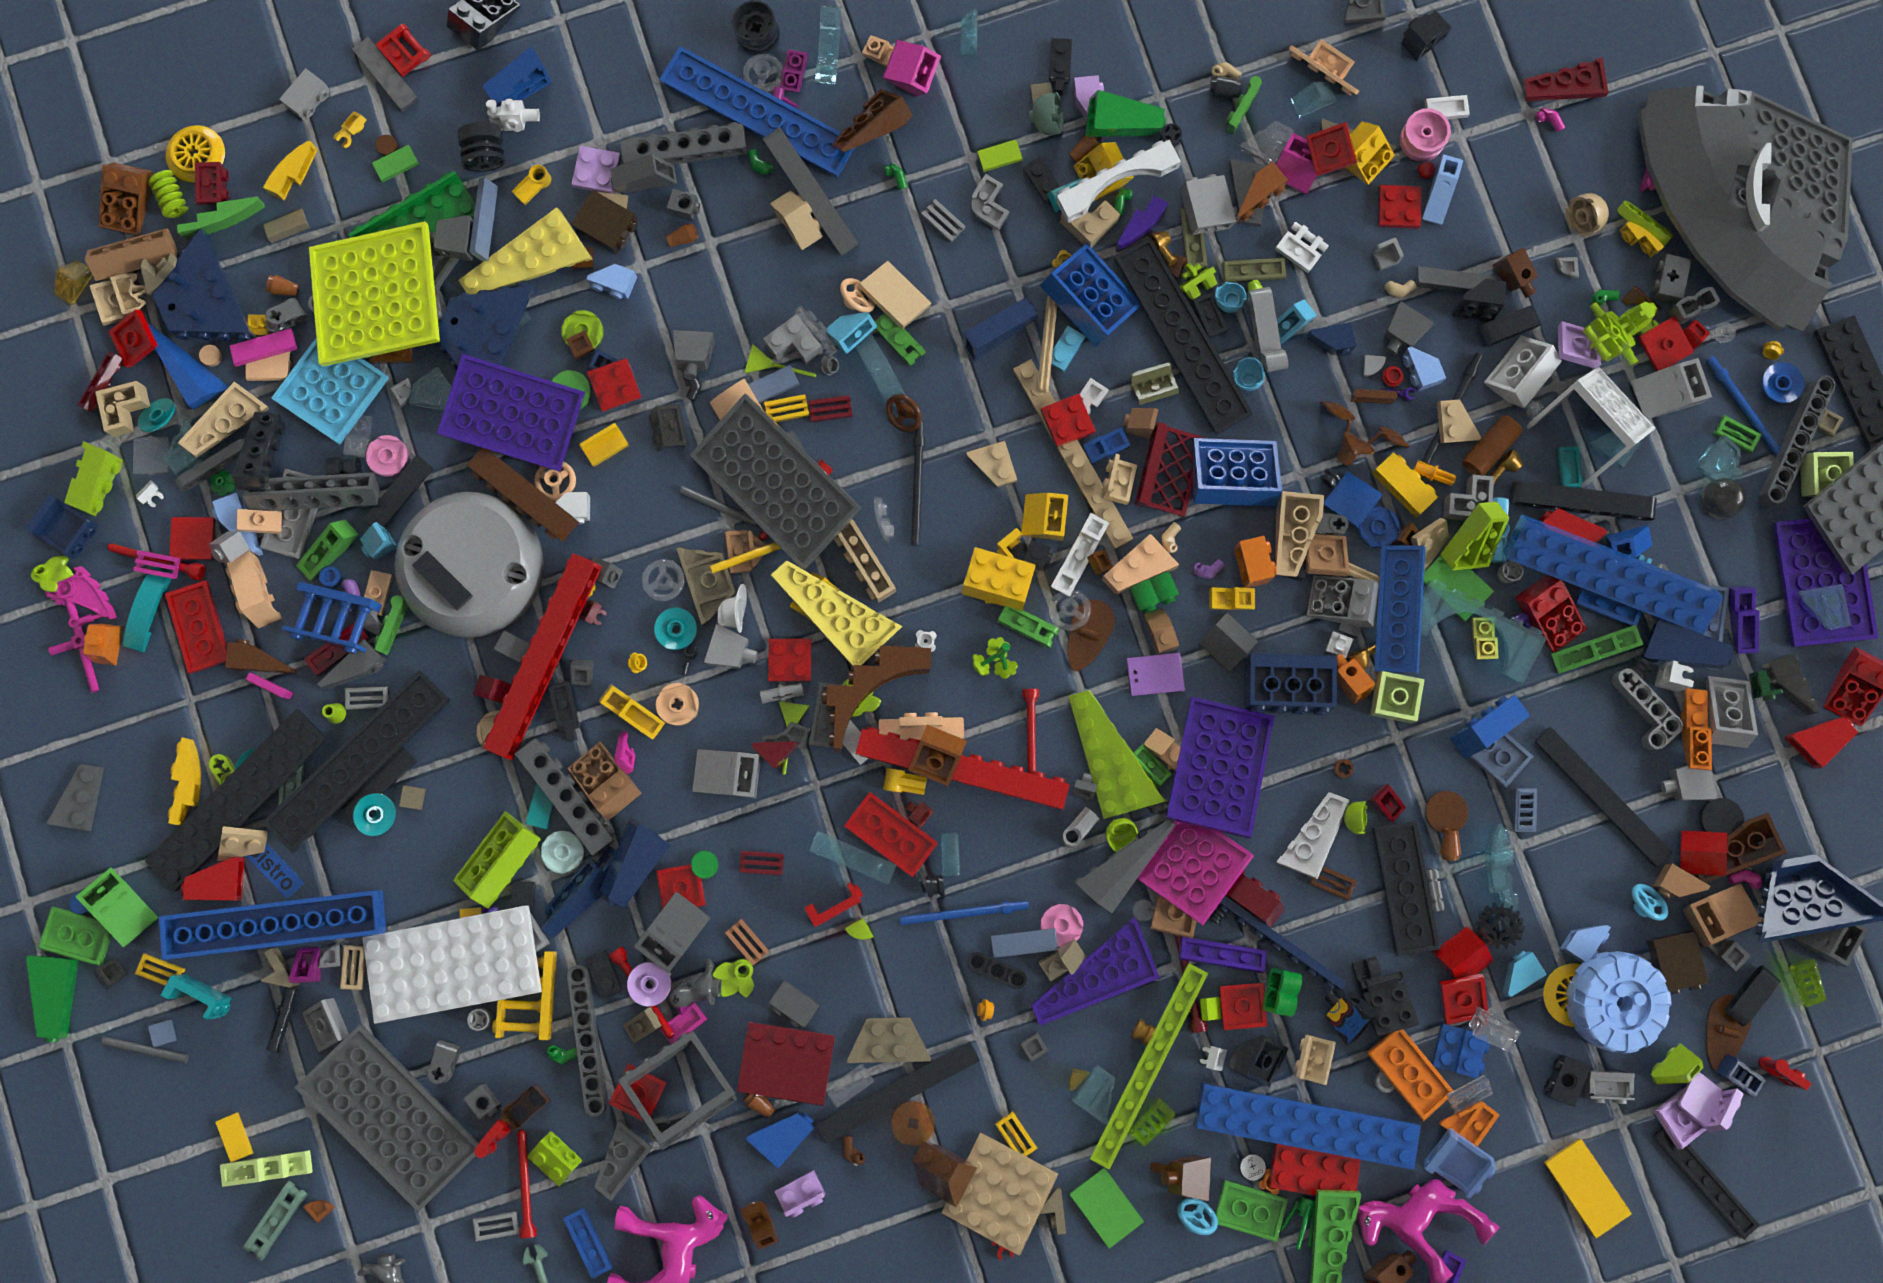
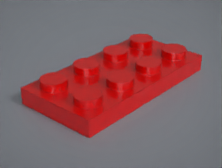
M205 580L165 593L187 672L193 674L226 663L227 643L209 582Z
M871 792L867 794L844 825L911 877H914L938 844L937 841Z
M1274 1143L1268 1187L1316 1196V1189L1357 1191L1361 1160Z

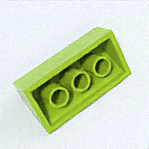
M505 811L453 881L469 898L489 909L505 886L510 883L517 870L522 867L529 854L537 847L541 838Z

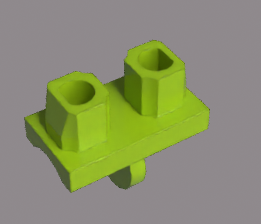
M1188 263L1185 265L1186 272L1182 274V278L1185 280L1190 277L1191 279L1179 287L1189 300H1194L1201 295L1196 286L1198 283L1202 282L1206 290L1217 285L1213 275L1216 270L1214 267L1197 273L1202 269L1201 265L1197 264L1193 267L1192 264Z

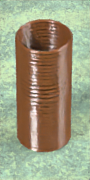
M1502 415L1463 458V467L1472 475L1485 476L1522 434L1521 426L1511 417Z

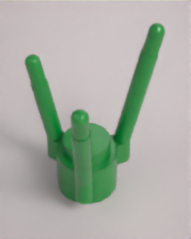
M1301 1197L1300 1202H1294L1293 1208L1280 1231H1284L1296 1211L1299 1210L1298 1215L1304 1218L1297 1240V1250H1300L1308 1219H1310L1309 1248L1312 1247L1315 1202Z

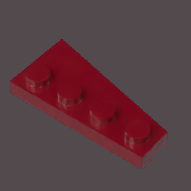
M1603 57L1597 58L1593 62L1579 63L1578 66L1572 68L1565 67L1559 69L1558 72H1548L1526 78L1522 83L1525 101L1607 97L1609 93Z

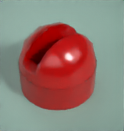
M1426 162L1417 166V170L1422 178L1428 179L1433 176L1435 167L1433 162Z

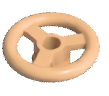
M853 278L843 280L840 285V292L846 307L862 313L871 312L875 308V303L869 297V302L864 298L861 289L858 287L861 282ZM847 285H854V291L847 292Z
M565 462L562 466L564 470L560 473L553 469L545 473L544 471L548 468L540 466L534 477L535 487L553 501L559 500L566 492H572L575 488V473L571 466ZM569 475V486L560 494L559 485ZM557 477V481L552 483L551 479ZM541 478L545 480L548 486L552 487L553 495L543 490L540 482Z

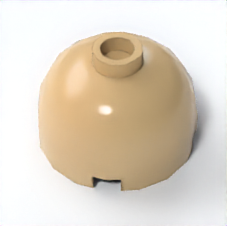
M1581 194L1569 201L1571 202L1570 206L1566 208L1568 224L1572 230L1576 228L1580 232L1578 233L1580 236H1589L1600 231L1608 221V206L1603 198L1597 194Z

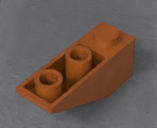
M1273 161L1256 173L1237 215L1236 223L1241 220L1245 222L1254 214L1253 211L1258 207L1259 209L1264 208L1270 202L1269 199L1272 196L1278 197L1286 190L1285 185L1288 179Z

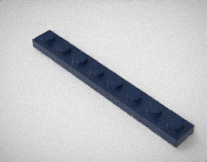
M1224 896L1217 907L1224 913L1228 914L1230 911L1236 916L1235 920L1244 927L1247 924L1254 929L1252 932L1261 939L1266 937L1272 941L1270 945L1279 952L1282 949L1286 951L1291 961L1298 965L1300 962L1307 967L1306 971L1312 976L1317 977L1319 975L1325 979L1323 983L1332 990H1335V988L1342 990L1347 984L1346 981L1227 896Z

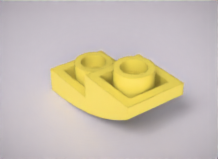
M1494 617L1471 618L1476 659H1498V638H1495Z

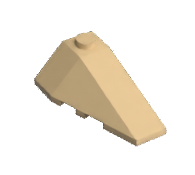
M1282 491L1276 508L1275 565L1277 573L1275 575L1297 577L1323 516L1324 495Z

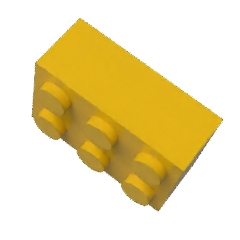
M975 547L963 584L962 594L1023 611L1036 565Z

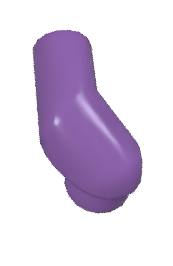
M1220 559L1211 566L1197 563L1194 566V573L1200 578L1211 579L1226 566Z
M345 579L342 582V588L346 593L360 596L358 585L354 580Z

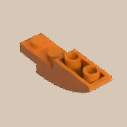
M1688 688L1683 691L1684 711L1680 713L1683 724L1681 735L1686 762L1689 769L1711 771L1712 738L1711 729L1708 728V690Z

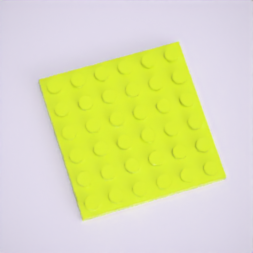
M425 221L309 247L318 361L321 366L440 342L429 226Z

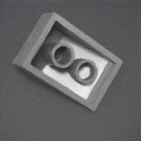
M1708 676L1706 678V690H1708V728L1711 729L1712 744L1748 748L1758 736L1750 681Z

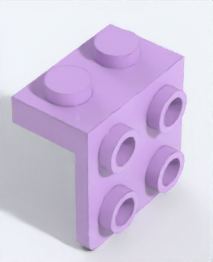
M1699 1072L1687 1084L1678 1102V1106L1709 1132L1723 1131L1732 1125L1733 1116L1741 1106L1740 1101L1744 1094L1738 1089L1723 1091Z

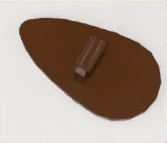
M1092 599L1085 601L1078 606L1074 613L1068 640V658L1070 666L1074 671L1082 670L1096 658L1114 629V612L1108 604L1101 600Z
M1726 994L1718 997L1712 1002L1708 1011L1706 1051L1709 1063L1715 1071L1727 1054L1736 1057L1752 1023L1751 1020L1746 1026L1741 1027L1724 1012L1725 1007L1735 995Z

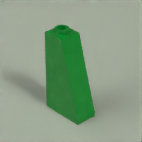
M1097 90L1089 98L1086 136H1154L1165 126V109Z
M39 955L27 956L26 962L36 1037L45 1038V1042H58L59 1039L67 1038L79 960Z

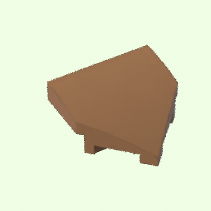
M750 530L728 531L724 533L727 559L767 545L753 535ZM763 556L728 568L729 574L751 572Z

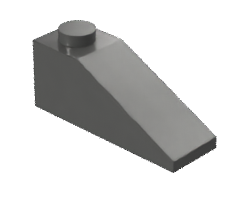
M363 640L358 645L366 648V653L357 651L356 654L349 653L317 685L327 690L372 675L384 667L383 663L387 659L380 652L374 650L375 647L370 642Z

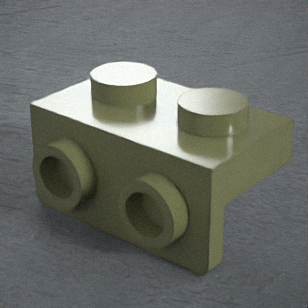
M1169 362L1130 374L1131 388L1139 405L1179 393V388L1172 375Z

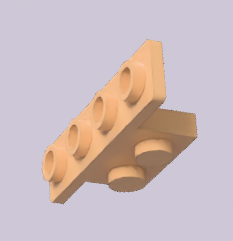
M1320 39L1310 56H1308L1296 47L1290 46L1289 49L1293 51L1291 56L1300 62L1302 59L1309 62L1308 67L1316 73L1319 70L1326 74L1324 78L1329 82L1335 84L1337 81L1343 85L1341 90L1350 96L1353 93L1356 95L1359 93L1358 89L1343 80L1355 61Z
M935 712L925 713V717H917V713H904V717H899L900 719L879 720L880 734L896 733L903 740H908L909 737L921 740L926 725L962 739L964 738V719L962 717L942 718V716H938V713Z

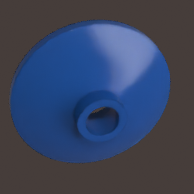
M1779 362L1766 369L1762 377V387L1765 394L1771 400L1778 403H1789L1796 400L1802 394L1804 378L1796 366L1786 362ZM1777 382H1781L1783 387L1780 388Z

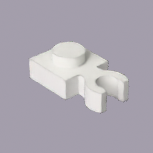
M1092 378L1089 379L1080 393L1089 415L1091 405L1098 407L1109 391Z

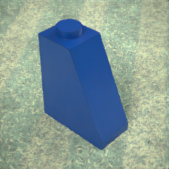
M798 1111L750 1133L746 1140L779 1168L815 1127L812 1124L814 1120L807 1113L801 1114Z

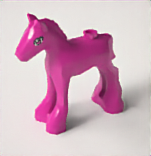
M1431 1179L1422 1187L1417 1184L1409 1192L1411 1198L1402 1207L1373 1200L1364 1203L1363 1206L1359 1205L1356 1216L1359 1220L1364 1244L1369 1246L1376 1244L1382 1227L1386 1226L1392 1229L1403 1243L1417 1252L1429 1268L1430 1283H1447L1453 1275L1442 1258L1422 1235V1232L1427 1229L1436 1213H1452L1465 1218L1474 1227L1477 1240L1482 1246L1500 1229L1486 1214L1472 1207L1464 1199H1454L1456 1191L1447 1188L1438 1179Z
M701 1195L693 1197L691 1204L696 1221L688 1225L677 1222H646L640 1220L630 1208L620 1206L616 1213L615 1230L638 1236L652 1237L663 1242L661 1252L663 1269L651 1280L641 1283H689L690 1278H695L696 1265L692 1264L693 1249L716 1238L723 1229V1224L727 1220L728 1214H723V1211L715 1208ZM611 1273L607 1283H634L626 1281L619 1274Z

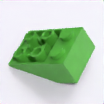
M112 867L75 896L123 948L159 919Z

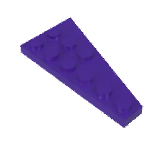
M1136 917L1131 919L1090 954L1074 974L1071 975L1069 972L1031 1005L1039 1026L1160 978Z

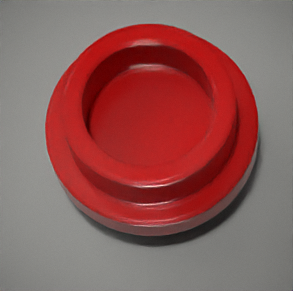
M1396 366L1386 368L1382 374L1383 382L1389 387L1400 385L1404 378L1402 370Z

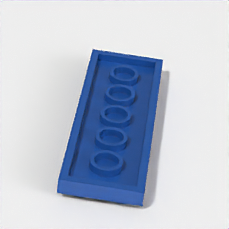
M1381 546L1375 672L1419 674L1425 546Z

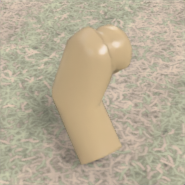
M1227 62L1215 64L1211 69L1214 77H1217V75L1229 76L1230 78H1236L1237 81L1242 75L1241 72Z
M1409 280L1404 285L1394 283L1393 281H1388L1385 284L1387 293L1397 298H1403L1417 288L1413 280Z
M1175 522L1170 525L1161 537L1163 548L1168 553H1174L1178 548L1174 537L1181 530V527Z

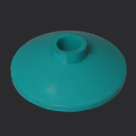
M163 398L151 403L150 407L145 408L141 413L138 427L143 432H153L164 427L174 414V402L171 399Z
M670 608L658 616L654 632L661 645L671 650H679L692 643L696 636L697 625L694 617L688 611L682 608ZM675 626L680 627L679 633H673Z
M372 793L362 797L353 810V822L356 828L369 836L381 835L388 831L393 825L396 816L393 802L387 796L379 793ZM374 810V816L369 817V812Z

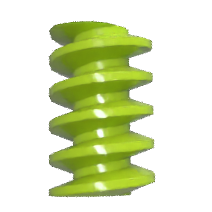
M163 170L154 174L149 179V186L152 188L162 215L167 218H177L187 213L189 207L185 206L186 200L181 199L183 193L178 192L180 187L176 184V178L172 177L174 173L171 170Z

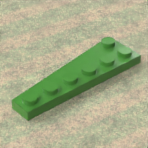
M1316 1189L1310 1283H1341L1343 1265L1347 1259L1346 1252L1352 1238V1226L1354 1220H1356L1361 1199L1359 1191Z

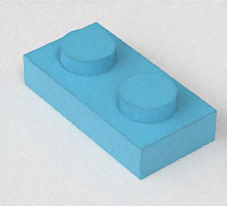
M1067 326L1053 349L1051 366L1064 373L1084 341L1085 336Z

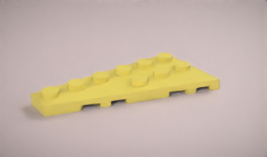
M556 207L490 256L488 261L482 262L458 281L466 293L470 295L477 294L480 290H489L491 292L500 287H509L517 282L531 280L555 272L560 268L574 266L582 261L592 260V257L560 209Z
M785 561L770 575L853 667L854 665H862L880 646L903 627L789 561Z

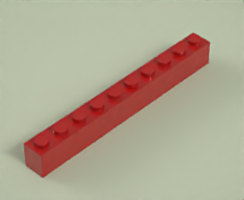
M573 553L567 560L563 576L557 581V589L548 601V608L545 614L539 620L538 630L530 640V647L527 653L521 659L520 669L514 675L512 686L503 698L502 708L496 714L493 721L494 725L485 737L483 748L506 759L514 760L515 753L521 745L602 569V566Z
M867 726V730L862 729L855 755L909 769L920 740L910 737L908 741L900 739L899 734L888 732L887 735L880 734L879 729ZM970 754V757L961 755L951 781L1059 810L1064 808L1070 785L1065 783V779L1060 777L1045 778V774L1038 771H1032V774L1023 772L1024 768L1015 765L1007 768L1003 766V762L991 760L990 763L982 761L983 757Z

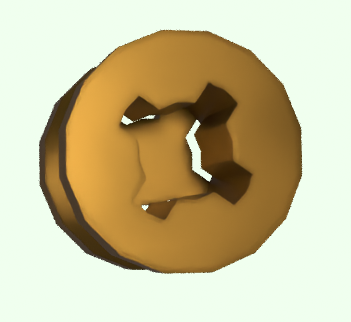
M1140 1018L1130 1037L1134 1040L1139 1039L1142 1044L1147 1045L1156 1026L1152 1024L1147 1025Z

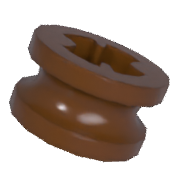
M1341 759L1335 763L1334 772L1340 778H1348L1354 772V765L1347 759ZM1341 763L1349 766L1348 774L1345 775L1343 772L1338 771Z

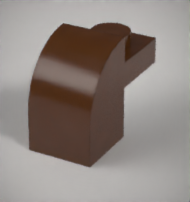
M752 1202L741 1209L742 1216L749 1225L753 1242L759 1250L780 1242L775 1224L765 1202Z

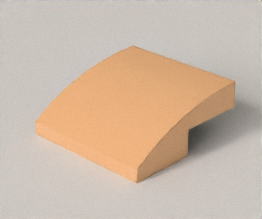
M291 351L246 364V380H285L291 370L292 363L289 359Z
M745 379L734 384L710 402L720 420L745 393L761 407Z

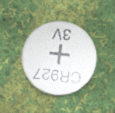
M1250 1154L1242 1159L1240 1170L1245 1178L1258 1180L1264 1175L1266 1166L1261 1157Z

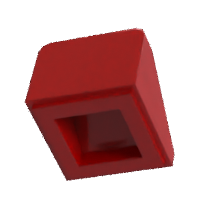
M1696 319L1683 330L1693 350L1710 334Z

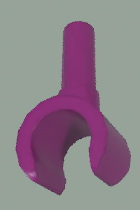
M774 87L772 96L798 108V104L784 97V89Z

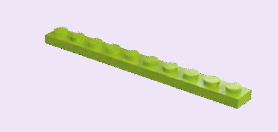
M1190 963L1188 964L1090 1158L1094 1162L1107 1169H1110L1208 975L1207 972Z

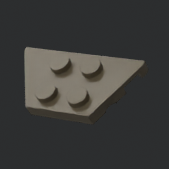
M676 548L701 625H705L718 612L719 606L724 600L736 595L728 568L712 574L709 567L724 561V555L717 552Z
M910 1017L867 1018L847 1059V1063L931 1061V1057Z

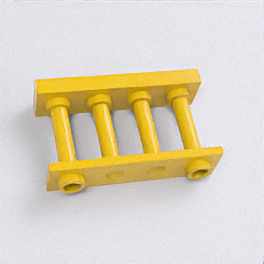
M545 951L544 956L537 958L538 966L543 969V978L540 977L541 999L538 1001L498 1000L497 1017L492 1025L495 1038L504 1037V1031L536 1032V1035H539V1040H549L552 1038L556 951ZM506 1009L537 1010L540 1013V1021H537V1023L505 1022Z

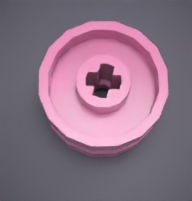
M1432 108L1414 112L1407 120L1399 136L1400 147L1403 153L1417 162H1427L1435 159L1441 153L1451 135V128L1447 117L1440 111Z

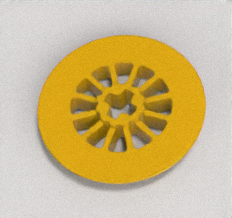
M200 125L185 127L175 133L168 142L165 153L168 168L179 179L195 182V162H203L202 159L204 158L207 159L206 162H221L223 164L225 158L223 141L215 131L208 127ZM196 149L198 153H194V155L192 156L190 152H194V150Z
M1575 963L1562 965L1555 969L1547 978L1543 991L1544 1003L1550 1015L1559 1023L1570 1027H1575V1025L1569 1020L1567 1012L1564 1011L1566 1005H1568V996H1566L1568 987L1561 981L1565 979L1567 986L1569 985V977H1574L1576 969L1581 965ZM1558 985L1564 989V992L1557 991ZM1556 993L1564 995L1563 997L1556 999ZM1566 1000V1001L1563 1003V1005L1560 1007L1558 1003L1561 1002V1001Z

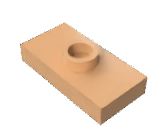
M237 509L236 531L281 534L282 512Z
M371 570L364 597L382 605L380 612L376 613L379 616H383L393 575Z

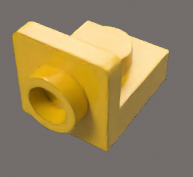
M1018 528L1014 529L997 543L998 554L1014 558L1008 548L1010 547L1012 550L1021 543L1019 539H1021L1022 533Z

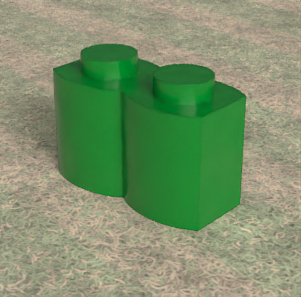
M1169 571L1136 584L1129 589L1138 611H1144L1145 614L1156 610V605L1164 603L1166 606L1175 602V597L1179 595Z
M1272 968L1268 976V990L1264 996L1263 1010L1293 1017L1297 1009V995L1302 985V974Z

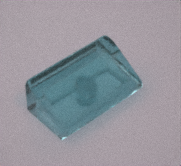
M976 9L971 10L961 19V56L977 55Z
M944 833L941 836L943 876H959L958 833Z

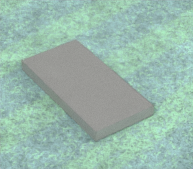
M285 469L282 477L311 475ZM318 508L277 510L282 512L281 534L264 533L259 548L301 560Z

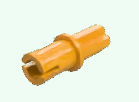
M1420 460L1417 461L1414 467L1415 471L1429 478L1430 481L1434 479L1452 486L1456 479L1454 474L1438 469L1437 465L1435 467Z

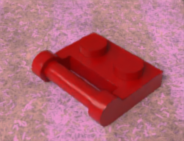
M405 24L399 25L375 44L402 77L431 57V53L417 42ZM400 37H403L417 53L415 56L412 57L398 41Z
M1763 1056L1758 1061L1761 1069L1789 1087L1808 1090L1812 1084L1805 1079L1806 1075L1795 1068L1791 1070L1786 1060H1772L1770 1057Z
M501 1119L497 1120L474 1150L476 1157L484 1158L496 1151V1142L504 1139L512 1130L509 1127L510 1124L503 1122Z

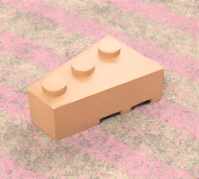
M1150 534L1103 576L1102 580L1117 595L1129 590L1130 587L1162 573L1177 569L1179 564Z
M248 550L232 562L227 563L226 573L233 583L230 587L235 597H237L238 602L235 604L239 613L244 614L258 629L282 619L281 614L272 606L271 602L275 601L273 594H268L266 587L268 582L256 555Z

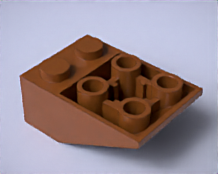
M115 162L102 165L99 227L140 235L152 194L149 179L153 176V171Z

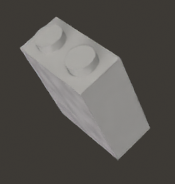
M1211 174L1203 179L1193 177L1185 181L1180 188L1192 235L1227 230L1236 223L1224 175L1217 176L1216 174Z

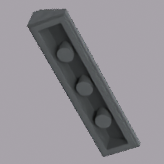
M1418 266L1416 286L1467 293L1485 279L1500 281V277Z

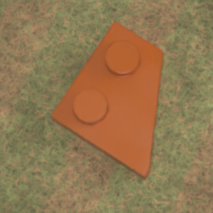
M1478 1101L1441 1120L1439 1125L1447 1131L1449 1128L1453 1129L1478 1147L1500 1114L1484 1102Z

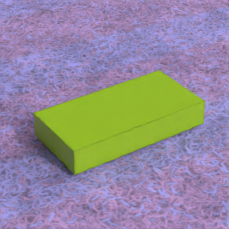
M1017 140L977 151L983 172L1020 162L1023 159Z

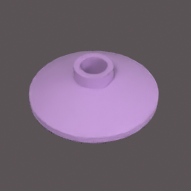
M653 962L638 965L628 977L627 988L629 995L636 1003L643 1006H655L666 999L671 989L669 973ZM648 980L654 982V986L651 989L646 986Z

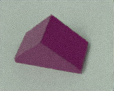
M319 947L297 949L289 983L321 981V970L318 968L320 960Z

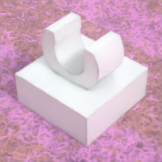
M152 480L136 495L141 503L144 504L148 501L151 507L156 506L151 500L153 496H158L161 499L164 498L163 494L157 491L158 486Z
M1333 631L1325 652L1334 656L1342 654L1346 659L1353 639Z
M1213 1046L1211 1048L1204 1047L1202 1050L1208 1052L1209 1056L1207 1060L1200 1059V1062L1207 1064L1206 1068L1222 1071L1227 1050Z

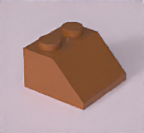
M926 725L908 771L949 786L967 740Z

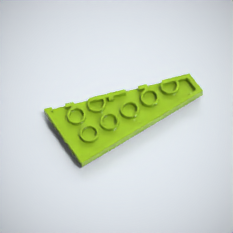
M1087 690L1070 695L1069 700L1094 784H1097L1096 794L1103 818H1110L1166 802L1143 770L1142 765L1125 740L1119 735L1116 727L1111 723L1093 693Z

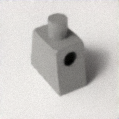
M716 624L704 663L709 666L740 669L743 661L754 664L758 651L747 648L749 643L747 638Z
M1684 765L1669 771L1670 780L1661 781L1660 784L1663 794L1674 793L1676 801L1717 799L1711 771L1689 769L1688 765Z

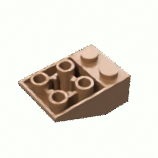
M600 741L567 769L597 811L609 821L642 793L628 774L614 762L615 758Z
M1741 883L1682 909L1693 930L1696 931L1703 949L1754 927L1758 922H1761Z

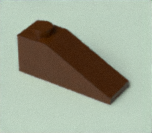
M236 639V643L228 642L225 668L238 671L296 674V669L262 649L249 644V640Z

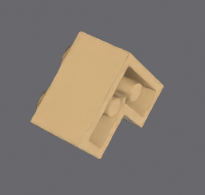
M790 190L770 203L779 221L786 226L793 241L801 250L823 237L819 231L821 225L810 214L813 212L807 201L804 202L799 194L796 196Z
M1105 200L1092 214L1087 211V214L1067 223L1062 213L1060 223L1083 245L1088 243L1092 248L1118 223L1120 214Z
M138 381L95 391L104 431L113 437L135 432L130 412L150 407L146 387Z

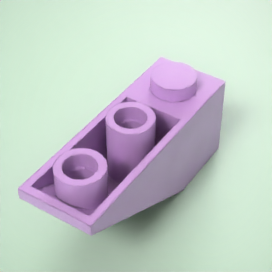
M1099 75L1074 78L1075 106L1086 121L1089 98L1097 90L1104 91L1103 82L1099 83ZM1098 137L1101 142H1104L1105 137Z

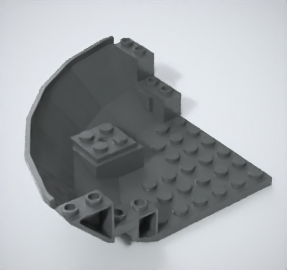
M1696 85L1648 92L1645 102L1646 108H1642L1638 112L1637 119L1645 163L1663 207L1694 257L1730 297L1770 327L1780 331L1787 325L1792 330L1797 329L1803 332L1831 286L1832 282L1828 281L1829 267L1840 261L1848 240L1853 138L1752 91L1727 89L1717 97L1704 91V86ZM1766 143H1771V164L1762 171V204H1770V225L1760 232L1755 228L1748 211L1746 182L1755 156Z

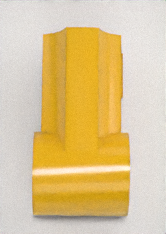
M534 165L530 168L529 174L511 192L526 205L541 189L550 185L551 175L544 166ZM539 173H544V177L541 180H536V176Z
M887 768L883 790L924 795L927 778Z

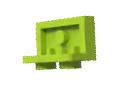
M552 1131L527 1156L558 1186L582 1162V1159Z

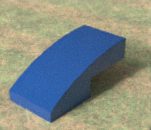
M1120 427L1104 436H1099L1083 446L1092 464L1131 447V444L1123 428Z

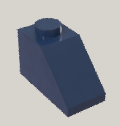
M1351 322L1312 329L1307 334L1309 341L1331 355L1347 356L1357 346Z

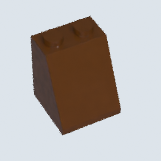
M925 1141L922 1142L913 1159L919 1184L952 1206L957 1207L977 1167L943 1146Z

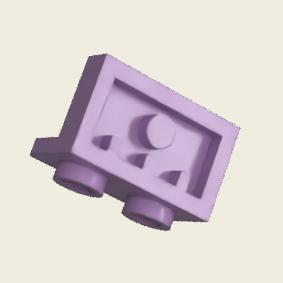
M814 1170L774 1191L784 1210L785 1217L791 1215L792 1218L803 1213L802 1208L808 1205L815 1207L822 1203V1198L826 1194Z

